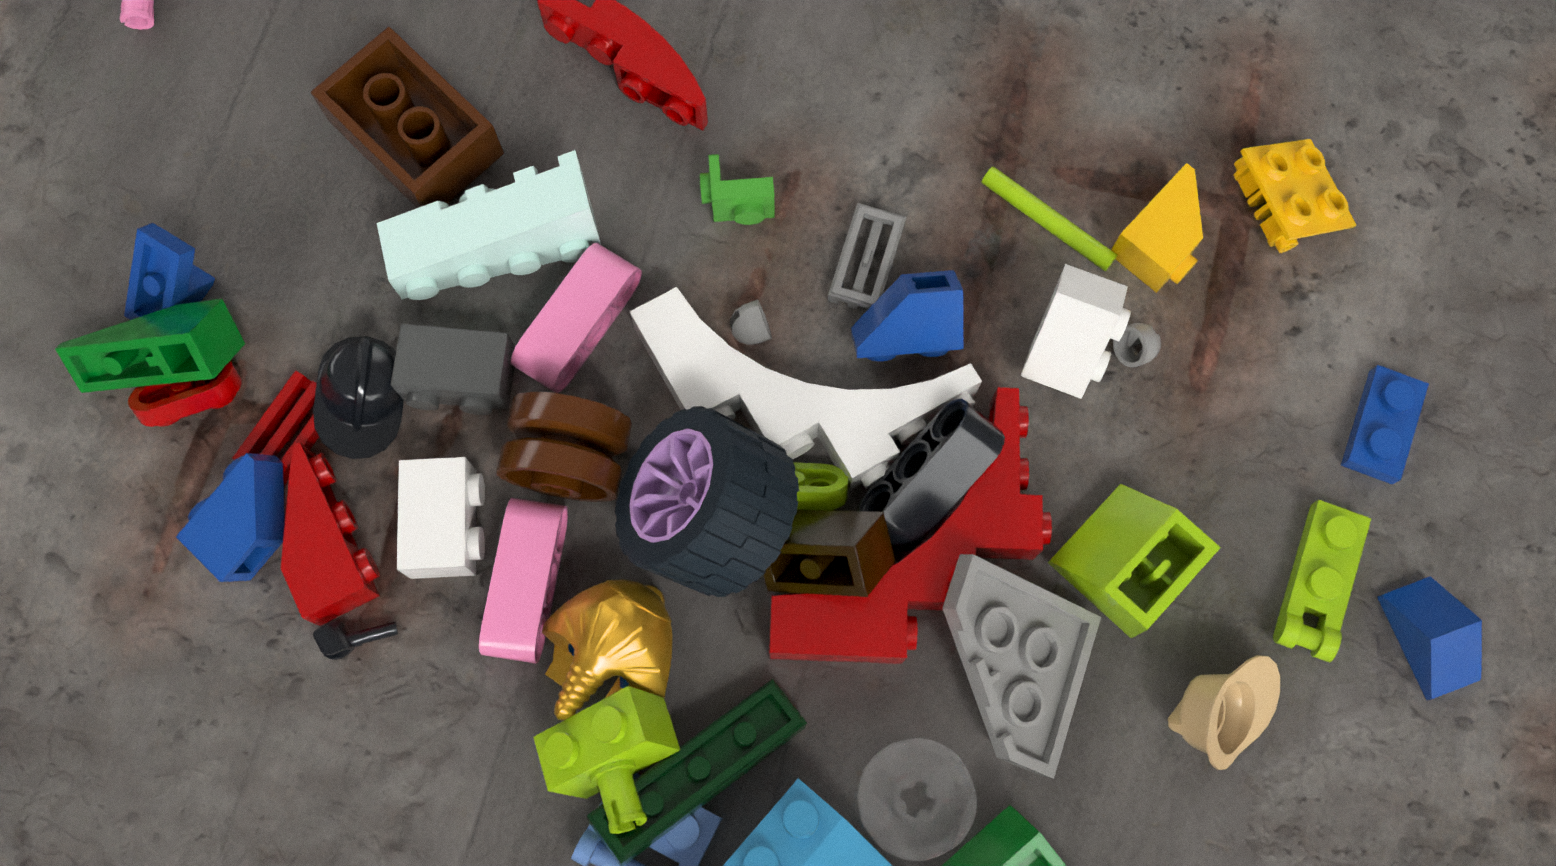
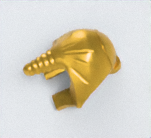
M607 580L574 596L547 619L543 625L542 634L554 643L553 661L545 675L562 686L554 709V714L558 720H566L575 715L576 710L581 709L584 702L589 701L590 696L596 693L597 688L602 686L605 680L613 676L619 677L606 697L627 686H631L664 697L665 699L671 667L673 635L671 617L665 608V598L658 588L631 580Z

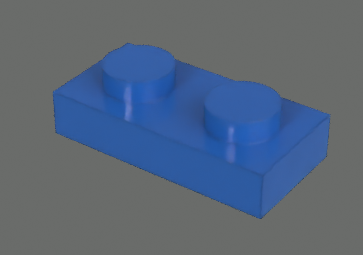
M1379 365L1371 369L1368 373L1341 466L1389 484L1400 481L1429 383Z

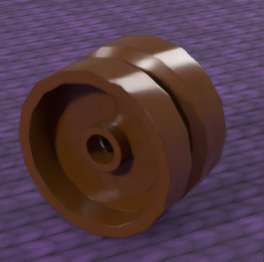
M553 392L517 394L512 401L507 426L518 439L508 441L502 446L496 470L497 475L515 486L553 497L589 502H606L616 499L623 471L620 465L610 457L627 451L632 428L630 418L612 407L577 396Z

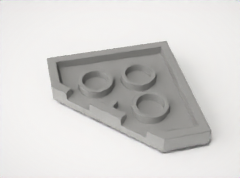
M960 554L942 609L995 755L1001 760L1039 776L1054 779L1101 617L974 554Z

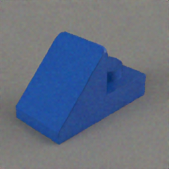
M154 223L140 227L136 233L124 316L132 320L177 304L200 302L213 286L215 278L193 265L194 247Z

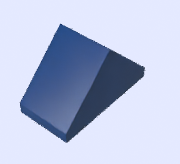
M1431 576L1377 596L1426 700L1434 699L1481 680L1482 620Z

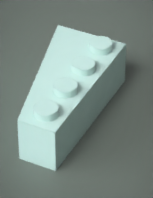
M576 151L557 156L560 166L538 174L537 169L534 166H530L514 172L515 183L499 189L488 188L481 184L465 190V194L460 197L459 203L450 207L445 202L435 201L377 223L388 281L400 298L424 300L434 297L438 294L439 290L459 285L467 288L477 287L487 283L491 277L508 273L526 275L539 270L541 265L561 260L567 263H574L578 261L593 243L601 245L589 194Z

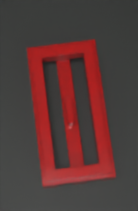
M295 370L232 459L236 460L246 453L277 456L286 442H289L300 428L299 424L314 405L317 383ZM314 414L292 445L301 442L310 450L319 436L314 426ZM292 445L280 460L283 462L284 486L289 480Z

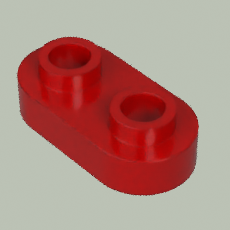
M230 361L214 379L136 387L128 398V406L142 425L165 427L174 424L181 418L207 409H218L228 405L234 400L237 392L240 390L242 379Z

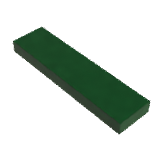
M771 679L680 746V751L661 760L634 780L643 812L647 817V821L643 825L637 826L636 821H633L636 829L619 834L610 833L603 804L589 813L587 820L619 866H624L805 729L807 722L775 681Z

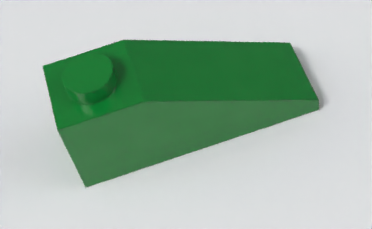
M223 299L177 304L62 342L55 350L80 392L86 393L214 379L245 345V342Z

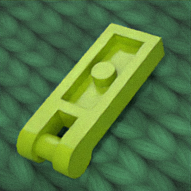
M1317 500L1310 505L1273 634L1274 643L1291 649L1298 645L1311 650L1310 654L1312 657L1329 663L1333 661L1341 644L1342 634L1340 630L1372 518L1322 500ZM1304 612L1319 617L1316 628L1303 624L1304 620L1302 617Z

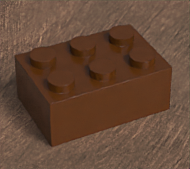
M387 27L310 92L328 121L416 208L435 201L449 203L504 154L494 126L390 27Z

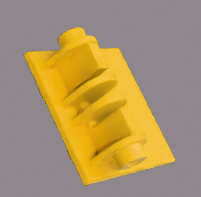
M1311 139L1243 148L1240 151L1243 157L1234 163L1237 171L1233 176L1238 181L1245 197L1249 198L1247 200L1249 207L1259 206L1267 202L1254 213V217L1256 220L1268 218L1260 226L1269 246H1276L1279 253L1296 247L1299 244L1298 238L1350 229L1356 226L1348 209V202L1345 196L1337 189L1325 166V159L1322 153L1314 146Z

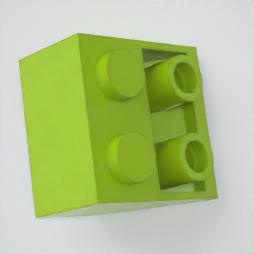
M1120 484L1048 561V564L1126 635L1133 638L1150 628L1221 547L1178 509Z

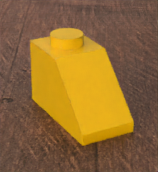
M1186 163L1123 230L1111 249L1118 255L1115 260L1156 293L1169 279L1178 284L1198 262V259L1191 255L1203 239L1195 169Z

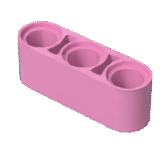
M599 243L590 245L517 343L512 353L511 365L553 392H561L571 382L630 300L640 282L642 271Z
M516 498L509 500L504 514L479 637V652L481 655L529 663L539 662L546 638L542 634V628L550 617L568 522L567 506Z

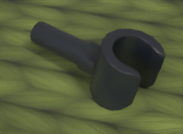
M337 620L327 623L313 632V637L320 651L331 660L344 658L355 647L362 646L364 643L398 635L396 622L360 631L357 630L348 634L342 622Z

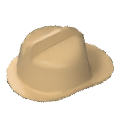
M1256 655L1245 661L1231 674L1196 676L1186 688L1183 699L1168 717L1169 728L1181 734L1183 739L1192 747L1207 753L1209 761L1215 769H1227L1236 757L1261 735L1276 711L1280 695V674L1277 664L1269 656Z

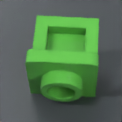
M719 154L708 155L710 172L700 173L702 204L712 203L714 222L735 221L743 225H752L762 222L765 218H775L773 177L721 181Z

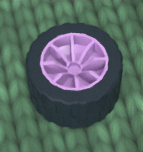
M693 406L688 410L684 408L675 412L672 417L664 419L651 434L645 437L635 455L632 456L625 476L622 477L615 507L616 535L620 540L619 546L623 554L628 556L629 561L640 568L707 596L727 597L730 593H738L746 589L750 583L756 582L765 574L766 569L780 555V550L786 539L788 540L798 507L797 492L799 491L798 477L795 475V465L792 458L787 456L786 450L779 444L712 408L707 409L703 406Z

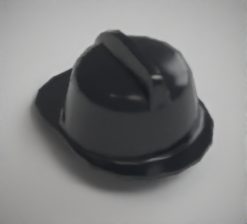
M368 336L349 337L335 343L323 355L317 376L313 409L314 426L322 443L337 455L350 459L371 458L386 450L397 437L402 421L404 400L391 386L396 350L384 341Z

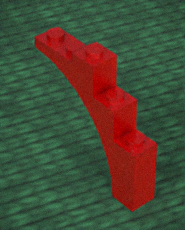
M997 387L990 401L988 420L1003 431L1005 436L1001 453L969 488L961 504L938 531L900 562L892 565L868 597L824 594L772 596L770 659L902 664L907 658V650H916L917 616H907V609L943 610L942 608L960 554H974L980 558L1034 560L1043 551V545L1050 544L1052 518L1050 512H1043V495L1020 494V490H1027L1029 483L1028 458H1020V438L1027 437L1029 413L1027 406H1020L1019 388Z

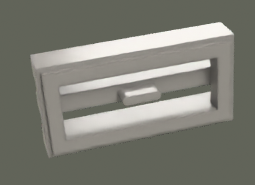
M857 203L827 301L835 304L838 301L848 303L847 307L857 310L858 306L869 309L879 299L886 288L905 226L906 216ZM864 218L873 220V224L852 290L845 289L843 284ZM883 225H891L893 227L872 295L862 294Z

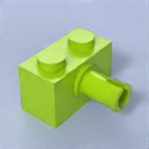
M631 686L619 690L533 737L547 790L585 799L600 792L609 823V832L612 834L636 829L633 821H636L637 826H641L647 821L632 775L681 750L664 697Z

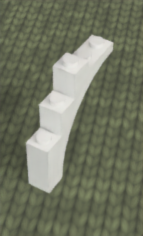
M677 287L630 311L636 333L680 410L684 408L688 410L693 406H703L707 409L712 408L733 420L736 416L734 412L741 409L753 431L779 444L786 450L787 456L792 459L814 446L813 439L818 437L834 465L839 467L848 477L849 490L862 483L866 489H870L879 478L885 475L886 470L898 458L900 451L894 443L895 441L899 440L901 445L912 442L927 426V423L946 404L953 400L963 399L973 406L975 404L973 398L976 396L982 383L971 363L933 380L892 389L847 390L805 383L767 369L730 347L698 317Z

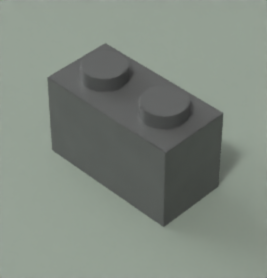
M401 324L391 386L406 401L408 406L416 409L437 410L439 404L458 405L461 411L476 415H489L492 413V409L508 410L515 369L511 365V357L515 345L508 333Z

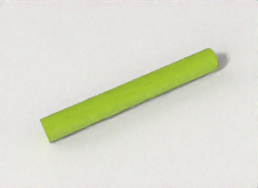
M994 166L983 177L981 181L983 185L1106 272L1118 256Z

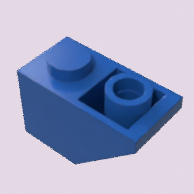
M955 271L901 274L851 327V337L857 358H867L871 361H888L895 358L896 355L919 353L926 357H939L947 354L950 350L964 349L963 288Z
M246 453L244 456L234 460L223 473L224 480L210 497L203 499L193 507L188 515L189 522L176 536L220 582L251 580L283 543L285 526L283 462L273 455Z

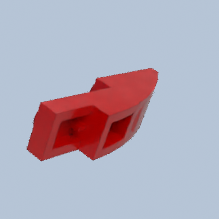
M537 0L544 28L548 34L559 42L568 44L571 41L586 49L595 60L609 66L613 63L618 87L625 96L637 103H644L646 101L662 109L663 113L670 120L679 125L686 126L689 123L704 131L708 124L706 98L680 55L645 20L616 0H595L591 7L577 0Z

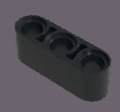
M963 399L951 401L935 415L886 470L885 475L879 478L867 491L857 511L884 512L891 545L899 552H907L913 549L995 461L1004 446L1005 436L1003 431Z

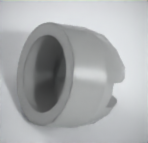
M759 300L744 304L734 311L730 318V327L733 337L739 343L756 345L772 339L771 331Z
M1133 323L1126 326L1119 342L1113 340V349L1116 357L1122 364L1127 367H1138L1149 363L1157 357L1161 349V339L1150 324ZM1142 343L1143 348L1138 353L1134 347Z

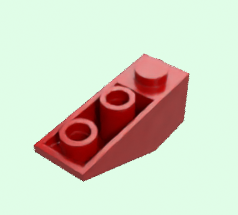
M301 442L292 445L280 569L302 619L321 626L379 597L380 594L373 580L380 577V573L370 552L365 547L360 550L352 534V531L358 529L357 521L348 504L344 500L338 502L330 485L337 482V478L328 459L323 453L316 455Z

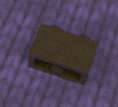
M797 510L788 540L786 539L780 550V555L774 563L770 564L763 576L767 590L770 592L868 597L895 562L884 512Z

